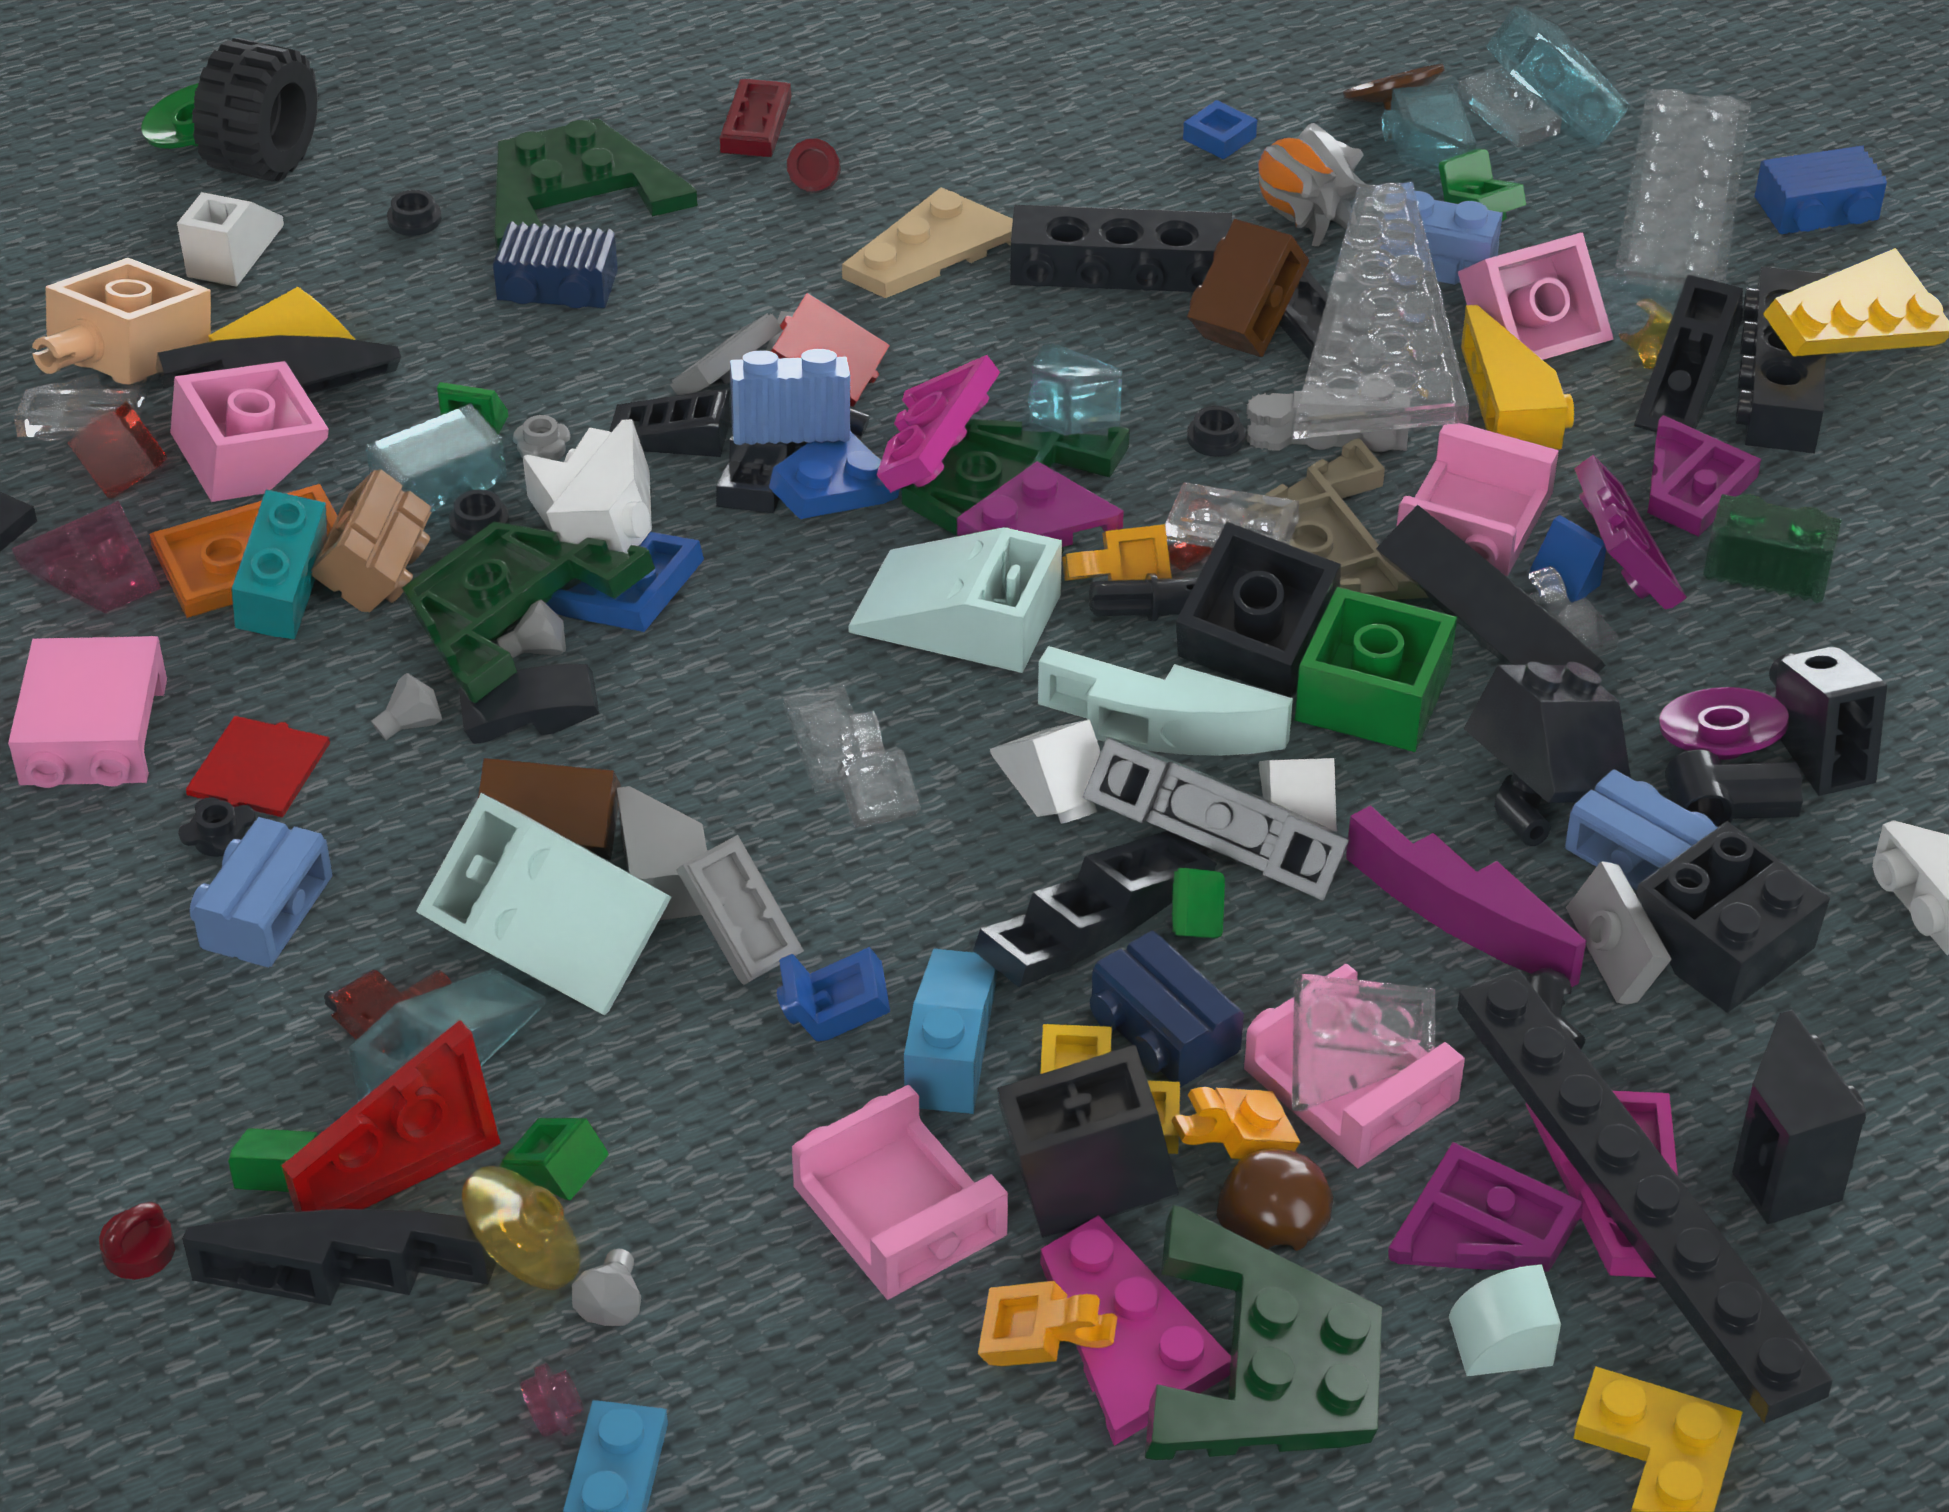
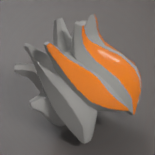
M1315 123L1309 124L1297 139L1284 138L1267 146L1258 163L1259 184L1263 197L1275 211L1289 221L1295 222L1297 228L1304 226L1309 228L1313 233L1312 246H1319L1322 243L1330 220L1348 231L1357 232L1350 201L1353 199H1364L1366 195L1377 194L1380 192V186L1366 185L1353 173L1364 156L1360 149L1351 148L1340 141L1334 140L1330 134Z

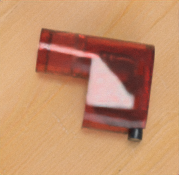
M372 969L338 991L329 990L324 995L325 1005L335 1012L331 1016L373 1057L459 1004V996L455 986L447 975L440 970L433 972L400 992L381 973Z

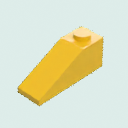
M1466 305L1461 349L1486 430L1548 448L1562 449L1564 431L1566 428H1572L1574 423V404L1571 394H1563L1556 371L1478 305Z

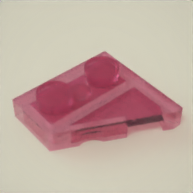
M119 501L11 548L21 568L103 613L135 601L161 588Z

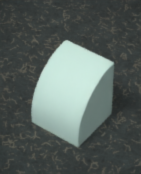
M1542 1264L1518 1267L1490 1276L1467 1290L1453 1306L1449 1319L1466 1376L1553 1366L1561 1322Z

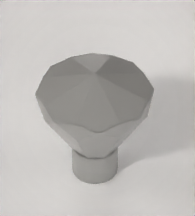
M542 600L533 603L529 607L514 631L497 638L499 646L510 652L512 658L523 653L558 655L566 651L563 620Z
M406 673L398 680L386 710L371 720V723L376 731L387 741L402 729L434 726L443 719L434 689Z
M613 1249L607 1254L603 1265L584 1271L572 1284L573 1308L587 1322L604 1326H625L639 1315L641 1295L631 1276L634 1266L633 1256L626 1250Z

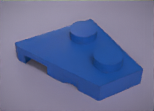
M851 431L850 440L846 442L837 440L835 442L824 441L820 443L814 441L807 443L773 467L769 488L799 519L884 504L898 498L900 491L898 489L890 493L877 476L881 460Z
M650 532L639 546L650 551L655 569L617 598L613 599L588 584L581 582L567 591L561 588L558 589L546 604L556 614L565 617L645 632L703 562L704 557L700 541Z

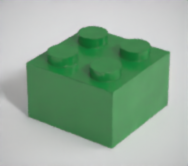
M1337 587L1299 665L1295 721L1416 752L1450 673L1457 617Z

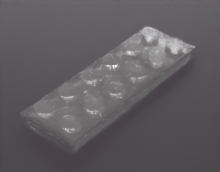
M1647 89L1613 284L1681 293L1688 274L1726 283L1751 102L1739 101L1724 95L1708 97L1685 94L1677 89Z

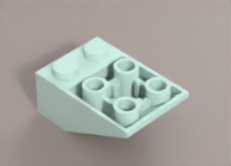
M1003 527L891 549L848 626L849 633L1023 673L1061 596L1062 540Z
M481 793L416 912L469 943L593 1010L606 1015L610 1011L672 897L524 814Z

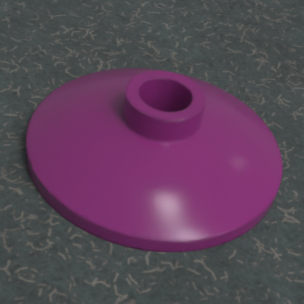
M1719 687L1694 691L1674 699L1663 708L1659 717V725L1664 738L1673 745L1687 751H1710L1716 754L1720 760L1737 758L1743 753L1765 748L1778 741L1788 729L1789 716L1786 707L1776 698L1766 693L1745 688Z

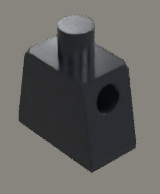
M1827 647L1800 654L1788 653L1776 659L1769 670V678L1776 686L1775 698L1786 707L1789 716L1788 729L1780 740L1794 761L1798 763L1799 768L1818 796L1876 783L1887 684L1850 655L1836 647Z

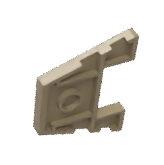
M1360 438L1351 440L1343 445L1342 455L1330 463L1321 459L1308 467L1307 477L1290 488L1281 484L1229 516L1230 523L1340 563V588L1388 600L1429 598L1422 589L1383 559L1376 550L1379 544L1342 500V498L1383 487L1385 468Z

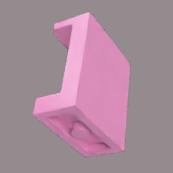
M1447 419L1439 432L1436 461L1416 496L1403 497L1398 508L1397 526L1418 504L1508 577L1553 493L1559 450Z
M158 636L32 639L8 742L19 785H36L43 788H51L64 784L118 786L123 783H147L149 772L144 754V745L154 696H164L167 682Z
M1344 964L1325 977L1319 976L1314 978L1299 994L1279 1007L1266 1009L1256 1016L1247 1029L1244 1069L1268 1091H1273L1276 1098L1358 1169L1459 1101L1465 1058L1446 1042L1426 1055L1421 1053L1358 1000L1356 996L1358 972L1348 964Z
M906 1085L887 1096H878L870 1100L858 1111L829 1126H822L812 1130L792 1146L794 1188L887 1300L1007 1235L1008 1192L992 1174L977 1182H974L922 1123L919 1116V1095L910 1085Z

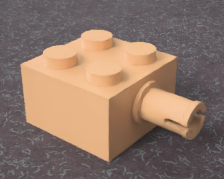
M125 258L46 286L47 337L43 336L36 339L32 348L39 350L47 347V349L32 353L34 361L40 370L47 374H53L64 367L74 364L79 367L93 368L110 375L117 383L127 385L143 383L147 380L148 376L157 373L156 362L158 352L209 342L208 335L211 334V290L130 258Z

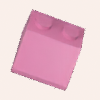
M1583 232L1488 258L1458 271L1467 305H1478L1542 360L1614 339Z
M285 361L175 376L170 433L211 502L264 494L266 489H273L328 438V427Z

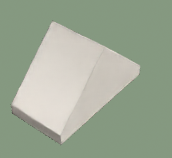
M1334 758L1259 761L1264 799L1337 832Z

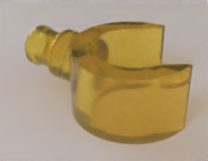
M1646 298L1635 303L1650 315L1645 326L1639 332L1632 335L1619 333V338L1639 353L1644 368L1654 369L1673 314L1653 299Z

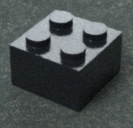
M1226 522L1176 620L1178 657L1291 698L1298 687L1299 665L1336 588L1340 587L1341 564Z

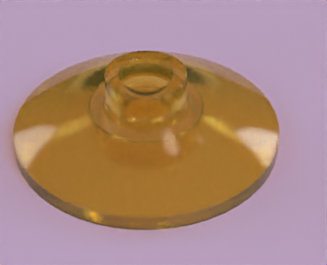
M497 1166L482 1167L466 1180L462 1190V1203L466 1218L479 1242L496 1262L525 1283L547 1290L560 1289L576 1277L581 1263L578 1242L564 1216L561 1203L549 1190L536 1186L518 1173Z

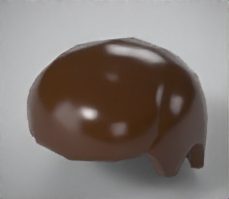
M1261 1149L1242 1157L1230 1172L1219 1194L1216 1216L1223 1228L1267 1250L1274 1245L1288 1244L1295 1251L1303 1249L1308 1241H1312L1326 1229L1331 1219L1334 1196L1321 1168L1309 1157L1292 1150Z

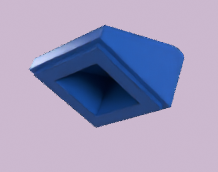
M1558 515L1554 518L1530 568L1528 578L1569 603L1575 604L1601 585L1606 554L1605 544L1599 537Z

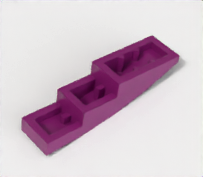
M1371 805L1350 816L1348 832L1350 840L1347 845L1346 859L1393 898L1446 933L1508 965L1530 974L1541 968H1552L1565 974L1571 983V987L1579 984L1586 940L1498 861L1476 872L1434 833L1412 843Z

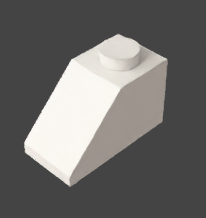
M1090 719L1047 728L990 749L995 761L1037 817L1058 814L1062 824L1097 812L1094 802L1082 798L1101 753Z

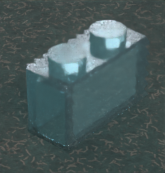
M472 403L365 446L369 473L373 470L382 469L403 485L402 491H411L430 505V512L439 509L445 503L454 501L465 492L487 490L496 482H501L507 478L503 440L500 434H497L495 429L491 428L489 422H485L483 415L480 416L478 410H474Z

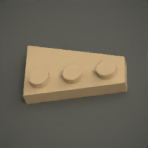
M939 188L842 264V279L879 296L888 298L940 276V270L965 259L969 263L987 256V250L1006 242L1011 246L1013 219L964 198L955 192Z

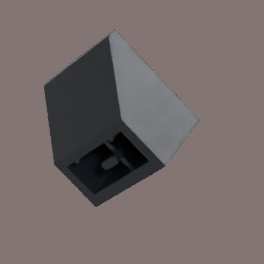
M1728 821L1639 883L1637 895L1671 957L1669 963L1674 974L1726 1013H1729L1815 948L1830 897Z
M1793 1010L1779 1014L1753 1081L1732 1170L1733 1175L1767 1225L1843 1201L1850 1171L1853 1168V1160L1861 1130L1866 1120V1110L1859 1092L1852 1085L1845 1083L1829 1061L1822 1041L1815 1034L1808 1032Z
M1136 1045L997 1088L1001 1113L1042 1238L1075 1229L1098 1215L1102 1219H1106L1179 1195L1158 1111Z

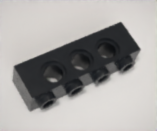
M1014 205L1011 234L1010 285L1194 292L1197 287L1203 284L1214 261V252L1218 242L1229 231L1232 224V213Z
M1761 266L1757 288H1746L1742 318L1744 325L1740 345V354L1743 355L1738 377V389H1740L1735 423L1746 425L1745 445L1815 454L1824 412L1826 354L1792 356L1763 313L1775 298L1828 277L1829 274Z

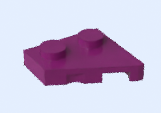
M1663 415L1659 419L1656 434L1647 513L1699 537L1758 477L1761 459Z
M1036 461L957 517V536L1005 527L1062 540V547L1073 545V533L1099 526L1102 527L1104 532L1123 529L1124 511Z
M1452 1142L1388 1247V1259L1397 1264L1486 1270H1510L1542 1264L1544 1272H1549L1582 1216L1583 1202Z

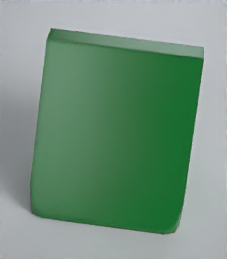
M439 382L437 386L442 429L445 432L489 439L497 438L509 415L508 409L495 390Z
M1178 868L1174 872L1171 933H1175L1174 937L1219 938L1222 936L1225 877L1222 873L1190 868Z
M538 1118L502 1159L499 1166L506 1172L570 1201L607 1158L609 1153L587 1118Z
M248 1128L232 1148L228 1159L234 1189L289 1192L281 1165L317 1137L318 1132Z

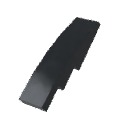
M275 335L217 340L158 352L156 370L162 388L165 389L174 386L175 376L285 361L305 393L309 395L394 372L398 368L401 354L398 346L340 337Z
M1418 504L1376 548L1385 561L1422 589L1429 599L1446 614L1456 616V622L1468 630L1478 643L1504 664L1527 665L1528 662H1538L1544 665H1567L1568 662H1577L1589 667L1597 674L1606 666L1597 655L1552 615Z
M1168 830L1084 857L1078 878L1033 892L1026 914L981 928L973 951L1015 985L1022 987L1064 970L1116 943L1169 906L1173 900V874L1178 868L1215 871L1217 863L1182 837Z
M332 1209L263 1214L187 1227L182 1238L192 1281L331 1306L340 1283L410 1295L418 1273L488 1285L497 1264L491 1220L422 1211Z

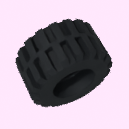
M233 38L232 41L226 40L220 44L218 51L214 50L210 55L207 66L203 67L199 77L200 81L195 91L192 123H194L193 135L195 144H198V153L203 160L207 161V165L211 168L271 182L274 180L281 181L286 178L289 171L292 172L298 166L300 159L303 160L313 137L318 112V87L315 85L316 76L314 70L310 68V61L305 55H301L300 51L242 38Z

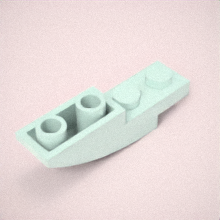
M1050 646L1047 647L1039 660L1038 704L1087 718V720L1090 719L1096 739L1105 742L1107 737H1111L1148 751L1219 756L1282 750L1286 748L1289 742L1293 698L1176 664L1173 665L1164 680Z

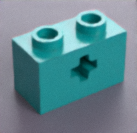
M266 489L232 586L235 628L274 637L295 639L316 579L312 576L311 569L327 539L325 502Z

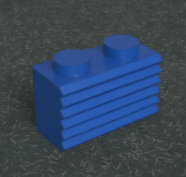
M1863 145L1763 160L1760 164L1754 197L1780 234L1794 233L1799 230L1808 232L1819 227L1827 228L1829 226L1834 227L1839 224L1847 225L1849 223L1861 224L1869 220H1878L1887 182L1886 176H1882L1881 170L1877 169V163L1873 164L1872 157L1869 158L1868 151H1864Z

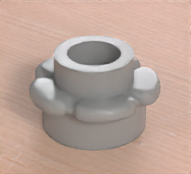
M546 415L530 417L513 434V442L517 444V451L520 452L522 458L525 455H532L557 461L565 454V442L570 440L568 428L564 424H557L554 418Z

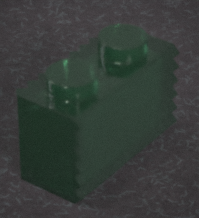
M1722 494L1712 526L1703 575L1707 580L1716 578L1720 583L1727 580L1731 585L1740 583L1743 588L1752 586L1755 590L1763 588L1767 593L1776 591L1779 595L1787 593L1791 598L1800 596L1804 601L1811 598L1815 603H1819L1824 599L1842 519L1829 517L1823 511L1813 507L1791 509L1767 504L1762 498L1751 494H1742L1736 497Z

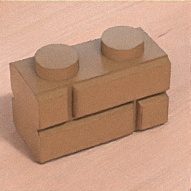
M382 469L373 470L348 494L311 569L314 578L333 592L341 591V597L361 612H371L384 599L393 603L403 593L402 587L408 584L413 577V574L406 569L407 564H412L421 555L430 540V536L423 530L432 513L430 512L431 506L411 491H402L403 485Z

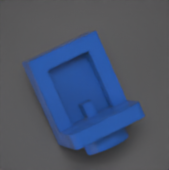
M870 947L813 973H809L793 954L779 959L783 983L782 986L777 988V998L780 1007L790 1023L795 1025L800 1022L815 1041L832 1039L890 1013L882 961Z

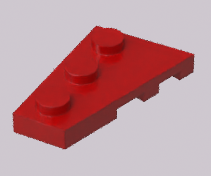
M461 1020L457 1021L281 1165L295 1212L365 1209L501 1144L472 1032Z

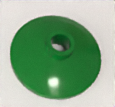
M199 83L171 93L149 110L142 121L141 130L144 138L150 145L164 149L181 148L190 145L198 147V144H195L193 135L192 111L194 109L195 91Z

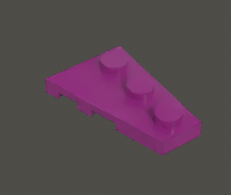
M1594 454L1575 467V472L1583 489V492L1579 494V498L1595 519L1607 552L1624 568L1621 570V573L1631 589L1641 599L1650 594L1664 609L1674 608L1687 597L1622 483Z

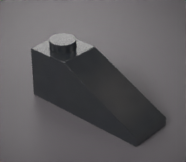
M1687 275L1634 423L1635 427L1657 432L1659 419L1664 415L1696 429L1726 367L1743 318V288Z

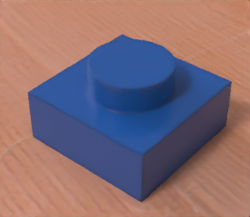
M1216 100L1184 122L1183 140L1224 160L1256 138L1257 119Z

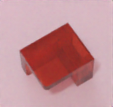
M127 400L80 431L67 442L108 498L116 497L156 470L167 459L165 452Z

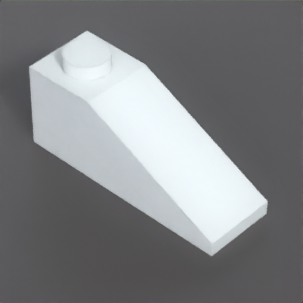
M632 419L622 420L546 512L552 530L557 532L560 542L578 545L588 537L606 540L609 550L628 553L627 550L631 545L639 546L652 530L650 472Z

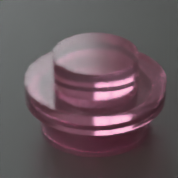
M546 1362L534 1368L535 1376L520 1382V1386L527 1407L540 1433L546 1438L559 1431L565 1437L576 1432L573 1416L583 1412L584 1408L569 1373L563 1370L554 1375Z

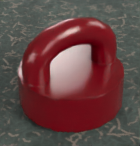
M817 138L805 139L797 143L790 151L787 159V172L791 181L801 190L809 193L823 192L830 189L837 182L841 173L840 159L835 149L827 142Z
M154 1202L140 1203L129 1210L113 1216L103 1226L99 1236L100 1251L105 1266L111 1273L124 1279L136 1280L147 1278L162 1271L172 1260L175 1252L171 1224L164 1216L160 1205Z

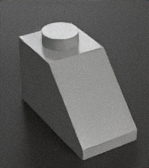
M630 786L617 788L620 828L627 872L672 897L659 920L701 915L676 869L709 851L706 847L703 824Z

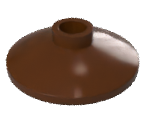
M1444 64L1426 66L1367 82L1343 91L1344 98L1353 101L1383 102L1385 112L1407 108L1416 104L1414 93L1429 85L1445 71Z

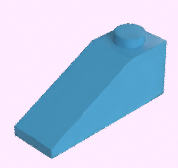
M933 949L916 995L904 1051V1086L910 1085L919 1095V1109L974 1114L998 970L974 952Z

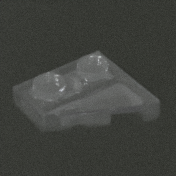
M98 374L75 378L65 383H51L26 389L14 415L17 437H37L44 441H57L67 436H94L99 440L112 441L124 436H133L148 397L152 376H148L146 381L143 378L130 385L115 382L101 386Z
M1301 974L1294 981L1293 1111L1307 1110L1394 1076L1435 1049V989L1310 974Z

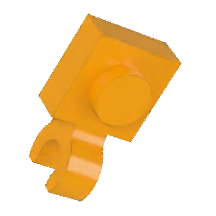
M1165 524L1105 531L1102 533L1104 550L1068 553L1062 557L1065 581L1108 575V581L1145 580L1147 573H1155L1157 579H1172Z
M1209 1087L1194 1088L1190 1090L1188 1097L1197 1113L1190 1116L1174 1115L1171 1120L1183 1143L1188 1145H1200L1210 1142L1223 1143L1231 1159H1241L1249 1153L1268 1148L1295 1151L1300 1144L1298 1136L1273 1091L1216 1088L1214 1090Z
M1055 1281L991 1287L988 1293L978 1355L989 1365L1002 1367L1057 1361L1060 1341H1068L1090 1348L1108 1347L1114 1343L1117 1316L1114 1313L1098 1315L1100 1299L1097 1295L1079 1294L1067 1298V1294Z

